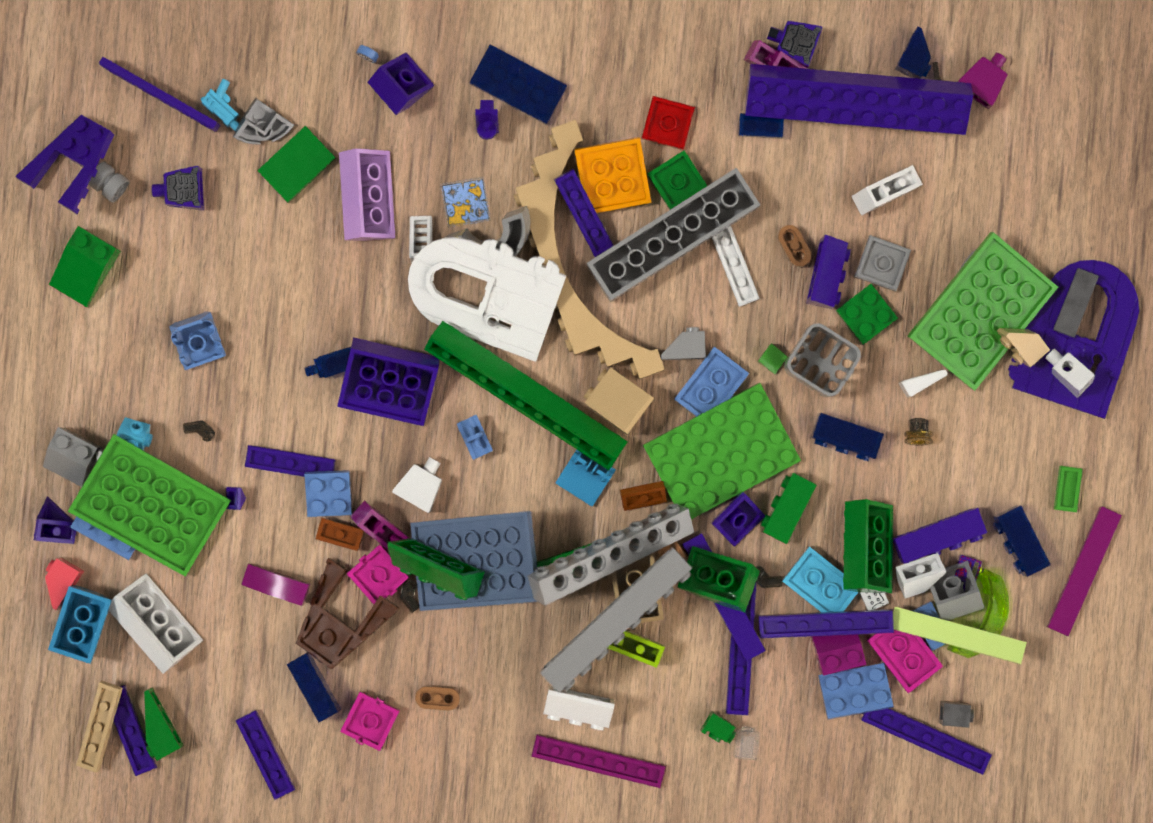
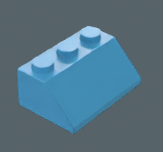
M77 585L69 586L48 650L91 664L112 599Z

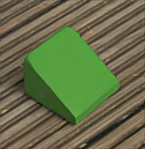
M771 343L757 362L773 374H776L788 356Z

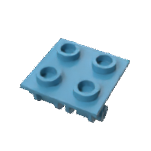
M576 450L555 483L593 507L616 469L611 467L610 470H607Z

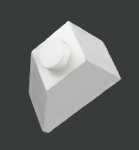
M938 553L896 567L897 582L905 599L926 592L946 573Z

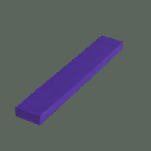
M102 56L99 65L107 71L214 132L219 130L221 125L215 120Z
M702 534L682 544L688 557L692 546L712 552ZM714 603L745 662L766 651L746 613Z
M755 583L745 611L753 628L757 583ZM732 636L730 637L726 714L748 715L752 659L745 662Z
M893 609L759 615L760 638L894 633Z
M889 708L863 713L861 721L982 775L992 756L988 752Z

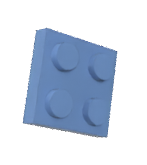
M350 470L305 472L307 517L352 515Z

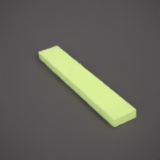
M899 607L894 608L893 622L894 630L1013 663H1022L1027 642Z

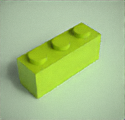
M628 630L623 632L625 637L617 645L612 643L607 647L655 668L658 667L665 649L663 644Z

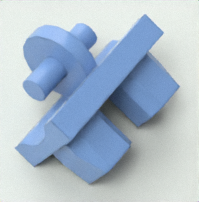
M477 415L457 423V427L473 460L493 451Z

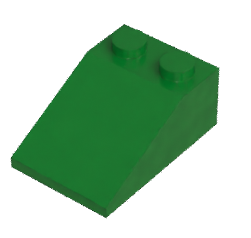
M78 226L63 251L49 285L83 306L88 307L121 251Z
M692 546L687 563L692 568L689 571L691 575L683 583L679 581L677 588L745 613L760 571L753 564Z

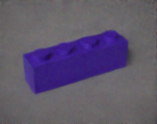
M974 507L893 537V543L900 562L905 564L927 555L930 556L936 553L940 555V550L948 547L950 551L962 547L961 543L970 540V543L983 539L982 535L986 534L987 530L979 509Z

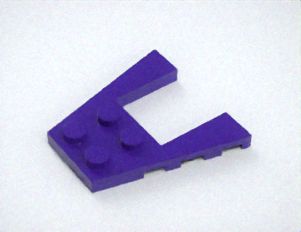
M80 115L15 177L35 189L60 154L77 163L83 168L59 199L58 203L73 213L78 214L79 209L77 207L81 199H85L89 191L87 186L91 177L95 178L98 171L96 166L100 158L104 159L114 134L105 127Z

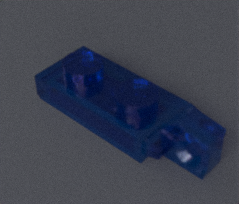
M351 346L313 359L315 364L304 368L307 377L318 373L319 378H326L345 372Z

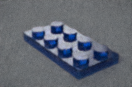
M491 44L469 82L470 85L545 125L548 124L567 89L566 84Z

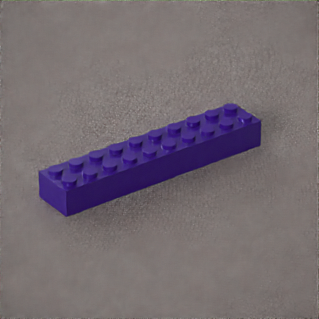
M750 64L745 100V116L966 135L973 91L971 83Z

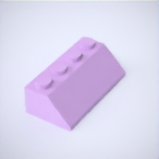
M351 149L339 152L344 240L395 239L390 151Z

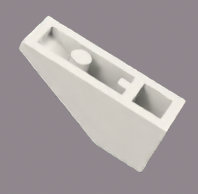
M912 165L865 187L851 197L862 216L923 184Z

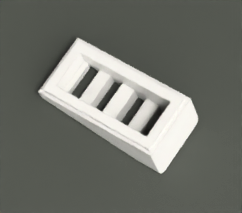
M410 216L409 258L412 263L418 254L416 252H420L425 247L415 246V243H427L428 245L433 242L432 216ZM415 225H427V228H415ZM415 234H427V236L415 237Z
M940 370L903 380L898 384L906 397L909 398L947 376L948 373L946 370Z

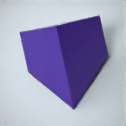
M48 496L36 519L34 541L74 544L76 530L70 528L74 520Z

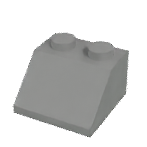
M58 427L48 445L43 467L82 487L97 461L96 453L103 448L66 428Z
M968 560L961 564L945 567L946 573L930 587L938 613L943 620L948 621L985 609ZM964 567L967 571L965 592L961 579L954 576L957 569Z

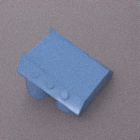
M204 312L169 326L172 342L176 345L184 370L226 356L211 312Z

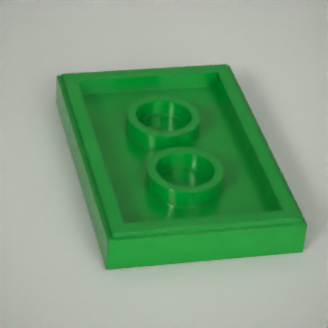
M304 126L257 171L289 203L336 158Z

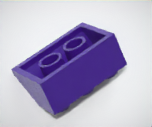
M824 235L820 239L806 304L833 309L835 305H839L841 292H838L839 283L843 284L846 271L843 270L844 262H848L851 249H847V242L829 235Z

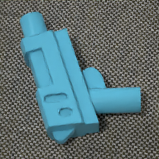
M222 79L216 93L210 89L206 96L201 98L202 105L220 118L226 127H231L236 131L239 125L236 120L240 115L227 104L231 101L230 97L226 94L230 82Z

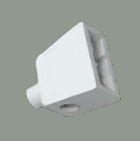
M1053 349L1046 356V359L1054 366L1052 374L1076 398L1093 383L1095 375L1069 352L1063 357L1056 349ZM1069 367L1071 371H1064L1063 368Z
M429 457L423 468L414 464L396 485L392 493L430 513L442 483V479L435 475L441 463Z

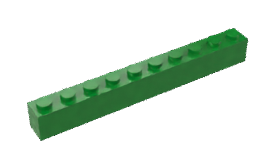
M444 321L440 323L430 336L424 348L425 351L607 470H610L628 442Z

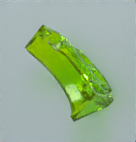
M980 568L977 579L983 585L982 592L989 595V603L979 629L1000 635L1008 619V591L1000 575ZM948 645L947 650L967 658L980 654Z

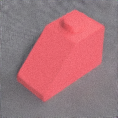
M62 557L52 560L46 568L48 573L45 580L52 608L55 610L62 608L68 587L76 585L84 570Z

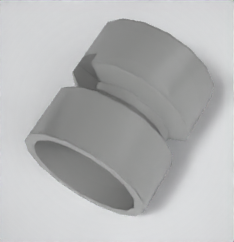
M103 161L96 167L98 170L95 178L91 177L88 185L96 191L102 190V195L113 203L122 196L130 181L122 174H115V169Z

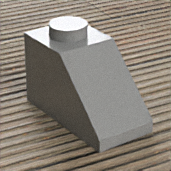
M699 327L686 328V332H682L661 354V360L705 359V331H700Z

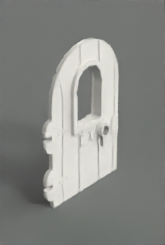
M445 237L434 240L423 247L415 256L408 276L411 298L421 314L437 325L444 321L467 337L536 362L567 276L559 273L558 265L554 261L548 260L547 265L544 266L542 264L545 259L540 256H534L529 261L513 256L512 248L508 244L501 243L500 249L496 248L498 241L494 239H487L480 244L461 237ZM441 268H452L487 281L483 301L477 307L453 297H446L436 289L433 283L434 273ZM503 321L505 323L511 324V327L500 324L499 322Z

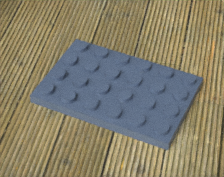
M531 511L410 523L412 539L485 571L477 597L468 598L467 600L458 599L454 596V593L441 591L436 588L435 584L422 582L416 576L420 611L538 602L534 600L528 575L537 569Z

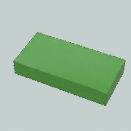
M1059 466L1054 510L1077 513L1083 469Z

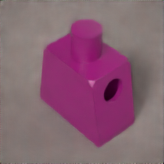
M997 52L990 61L982 57L957 82L971 83L973 99L989 109L995 103L1008 74L1001 69L1007 59Z

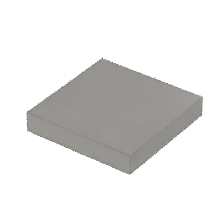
M869 235L854 277L896 292L911 250Z

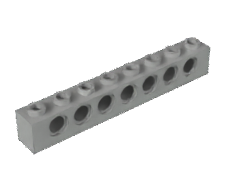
M670 504L660 512L649 514L646 519L633 522L623 530L614 531L604 539L593 541L592 545L576 549L573 554L567 557L558 558L548 566L537 568L535 572L528 575L534 600L543 605L552 603L694 533L689 509L679 504Z

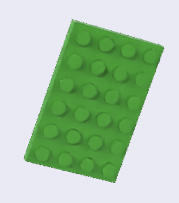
M990 232L907 336L975 391L1008 350L1000 342L1001 336L997 330L999 328L1025 329L1058 286L998 235Z
M761 383L755 384L643 444L673 503L688 508L691 519L801 461Z
M113 434L69 507L68 512L186 577L231 499L118 435Z

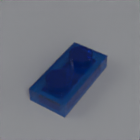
M740 113L738 136L783 138L784 119L745 116V113Z

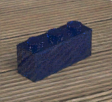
M818 413L810 438L815 440V445L827 448V445L836 447V452L848 455V452L857 454V459L869 462V459H876L884 434L823 413Z
M1016 505L993 517L995 520L993 526L999 535L1002 534L1005 540L1003 546L1009 555L1012 554L1015 560L1013 566L1018 574L1022 573L1023 576L1028 577L1051 565L1021 505Z
M307 652L287 663L318 723L341 710L312 655Z

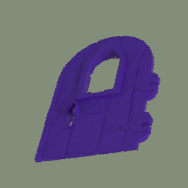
M1084 260L1069 264L1055 274L1051 281L1058 288L1036 314L1033 321L1025 328L1039 334L1050 350L1031 368L1024 364H1018V367L1009 365L1008 370L1010 379L1014 381L1012 389L1105 419L1137 324L1139 300L1134 285L1117 267L1102 261ZM1077 268L1098 275L1096 285L1103 287L1107 296V307L1095 341L1086 337L1082 338L1077 334L1075 338H1071L1053 331ZM1053 349H1056L1063 357L1069 352L1089 370H1091L1092 364H1094V355L1099 356L1100 362L1096 364L1094 381L1078 398L1052 374L1054 366L1046 359V356ZM1069 367L1063 368L1064 371H1071Z

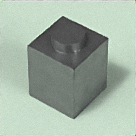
M941 701L939 723L941 725L969 728L970 722H973L974 710L971 709V705L968 703Z

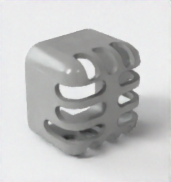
M817 323L809 326L804 331L786 359L784 369L789 376L795 378L811 390L819 392L821 396L831 397L838 394L845 382L848 381L860 360L861 352L853 343L826 326ZM817 332L825 333L826 336L817 350L814 352L810 351L809 345ZM809 334L811 336V341L806 343L804 342V340ZM829 338L836 340L837 343L826 359L821 358L820 352ZM842 344L849 347L837 366L832 365L831 360ZM802 345L804 347V352L802 354L797 353V351ZM796 357L797 363L795 365H791L792 359ZM805 358L808 364L802 374L799 375L793 370L800 359ZM844 359L853 362L849 368L842 365ZM816 365L819 371L813 381L810 382L805 376L810 368ZM837 370L846 373L842 379L835 377ZM827 372L830 374V379L825 387L821 389L816 383L821 375ZM830 381L839 384L834 391L828 388Z

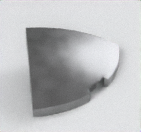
M255 97L240 121L233 137L248 144H260V141L270 139L274 142L286 135L293 128L294 124Z

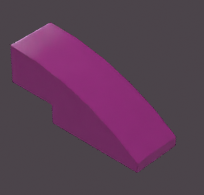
M761 40L753 41L743 59L749 64L808 69L782 51H776Z
M252 564L247 565L241 584L300 606L304 605L310 583Z

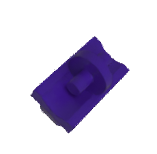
M480 100V109H475L476 129L480 138L489 140L494 138L496 133H499L498 109H494V100Z

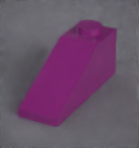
M365 500L350 516L358 527L387 550L388 542L409 539L405 533Z

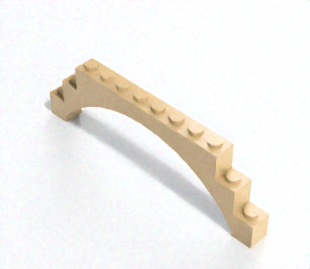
M576 120L551 128L552 135L548 137L552 148L557 147V150L533 158L534 164L531 165L535 178L539 177L540 179L516 187L517 194L513 195L517 207H528L530 231L532 234L528 238L532 249L537 248L539 256L545 259L542 265L546 266L548 260L554 261L559 267V273L564 275L566 274L559 258L554 231V212L559 189L554 179L564 173L568 161L574 153V149L578 145L583 144ZM566 276L555 310H559L561 318L557 319L561 331L566 330L569 339H566L565 343L569 352L573 351L574 355H578L600 347L601 351H598L597 354L601 364L605 363L606 367L632 359L633 363L629 364L633 376L638 375L639 379L665 370L658 349L651 351L635 345L604 326L581 302Z

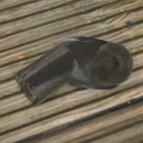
M203 420L183 423L185 434L197 432L205 442L213 440L215 436L214 429Z
M756 566L760 571L756 583L760 587H782L781 576L770 577L763 567Z
M412 579L406 580L402 584L400 593L401 600L411 613L419 608L418 602L414 599L417 584Z

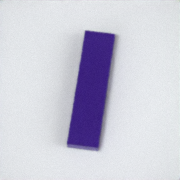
M574 169L555 178L554 181L594 257L613 247L614 245Z
M248 445L244 467L305 477V472L334 471L336 460Z
M123 685L121 686L123 689L114 723L133 772L137 776L157 768V765L146 749L148 744L127 688Z
M257 710L235 720L274 800L294 791L295 787Z

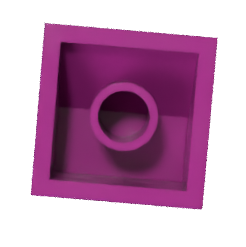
M858 634L811 636L819 670L823 676L867 665Z

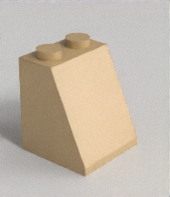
M610 368L608 371L604 369L597 378L599 384L596 388L590 387L584 395V398L587 399L584 404L627 435L654 398L614 369Z

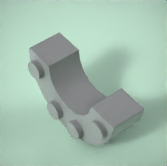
M527 206L508 212L502 219V237L497 239L496 248L500 249L501 243L508 244L512 248L513 256L515 257L525 244L530 231V214ZM468 228L446 236L461 237L480 244L484 242L474 237Z

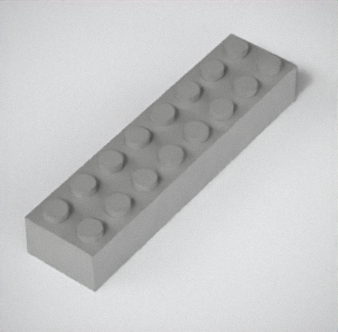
M735 168L589 261L587 267L608 300L612 302L758 209L760 203L738 169Z
M671 547L541 669V675L558 693L562 690L568 691L575 684L574 678L579 674L584 676L592 668L590 664L595 659L600 661L608 653L607 647L612 643L617 645L625 637L623 632L628 628L633 630L641 622L640 617L645 612L650 614L658 606L656 602L662 596L666 599L675 590L673 586L678 581L683 583L691 575L689 572L692 569L691 566Z

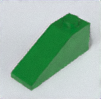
M152 687L144 691L146 742L148 744L146 749L152 758L155 757L156 761L180 749L184 744Z

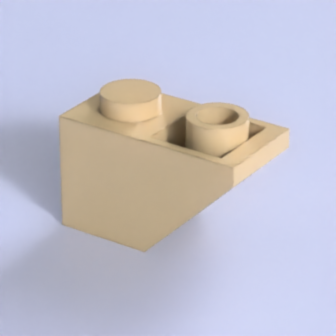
M999 328L997 330L1001 336L1000 342L1005 348L1011 349L1014 353L1011 356L1019 365L1024 364L1031 368L1050 350L1039 334L1029 329Z

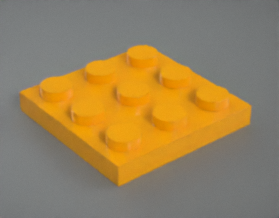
M640 137L574 149L580 182L596 213L651 203Z

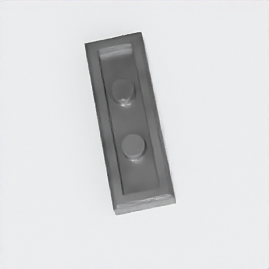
M1077 268L1053 331L1075 338L1098 280V275Z

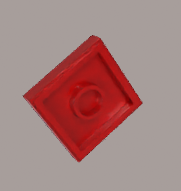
M652 96L641 139L684 150L695 107Z

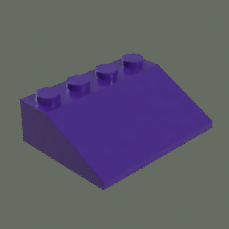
M353 337L337 407L424 426L439 369V359L433 355Z

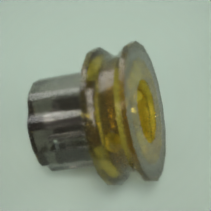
M925 418L910 419L909 431L904 433L907 437L904 442L915 446L932 444L933 440L931 437L933 432L929 431V420Z

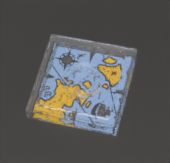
M484 177L440 184L448 228L491 221Z

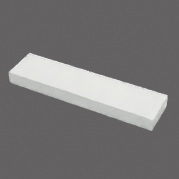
M729 226L712 237L738 306L741 307L760 298L732 227Z

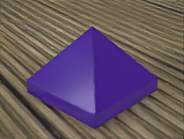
M226 488V497L231 499L226 509L241 510L246 500L242 488Z

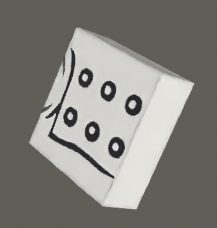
M859 592L867 610H875L889 603L885 593Z

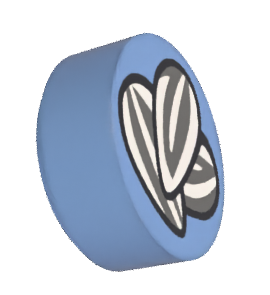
M360 45L356 51V54L372 63H376L379 57L377 52L364 45Z

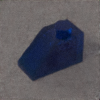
M917 26L895 67V70L910 78L920 79L922 76L926 77L931 68V65L928 64L931 55L922 28Z

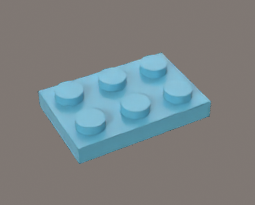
M811 547L805 550L782 580L783 583L820 612H843L858 594V592L843 590L844 573Z

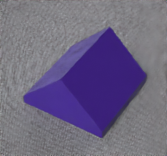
M741 492L710 523L735 547L765 515L744 492Z

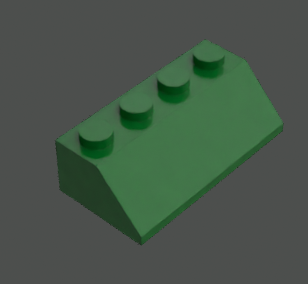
M867 499L845 501L843 590L866 593H892L893 505Z
M412 538L388 542L387 547L392 564L399 567L402 573L414 574L418 576V580L425 583L431 582L436 585L437 589L446 592L450 591L455 594L456 598L461 600L477 597L485 571Z

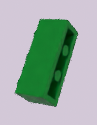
M791 473L790 476L785 475L780 485L783 490L780 496L775 495L770 506L773 509L770 515L766 514L760 525L763 527L761 532L787 544L817 485L795 473Z

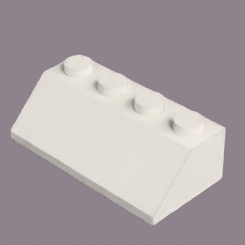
M144 574L118 593L111 601L109 607L111 614L163 674L203 641L147 574Z

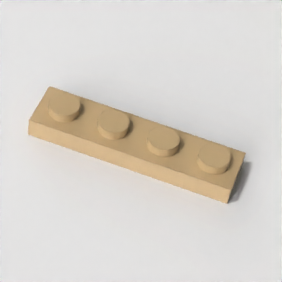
M105 681L99 682L76 766L95 773L100 771L122 693V687Z

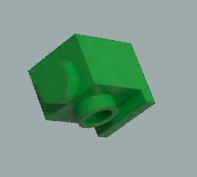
M711 711L700 729L704 734L709 731L708 736L719 743L723 740L730 744L736 735L734 731L736 727L713 711Z

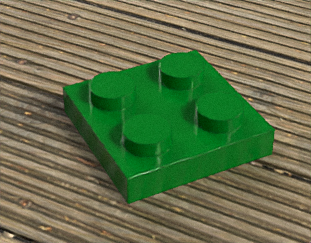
M685 150L647 173V176L669 210L707 187V184Z
M869 284L836 310L837 314L861 345L867 343L898 319L872 284Z

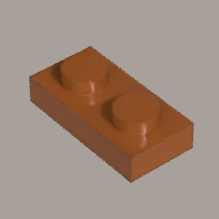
M663 481L620 490L624 511L667 502Z
M321 518L315 539L359 551L364 531L357 527Z

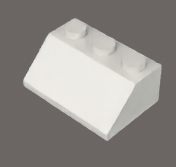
M549 686L543 714H546L547 718L560 721V718L569 719L570 724L582 726L583 722L591 724L590 728L603 730L604 727L609 728L615 702L614 699L572 690L566 692L562 690L558 693L553 686Z

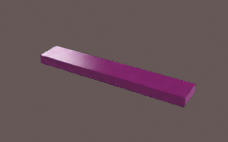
M1099 507L1047 624L1048 628L1069 636L1122 515L1105 507Z
M538 734L536 735L531 757L661 788L666 767Z

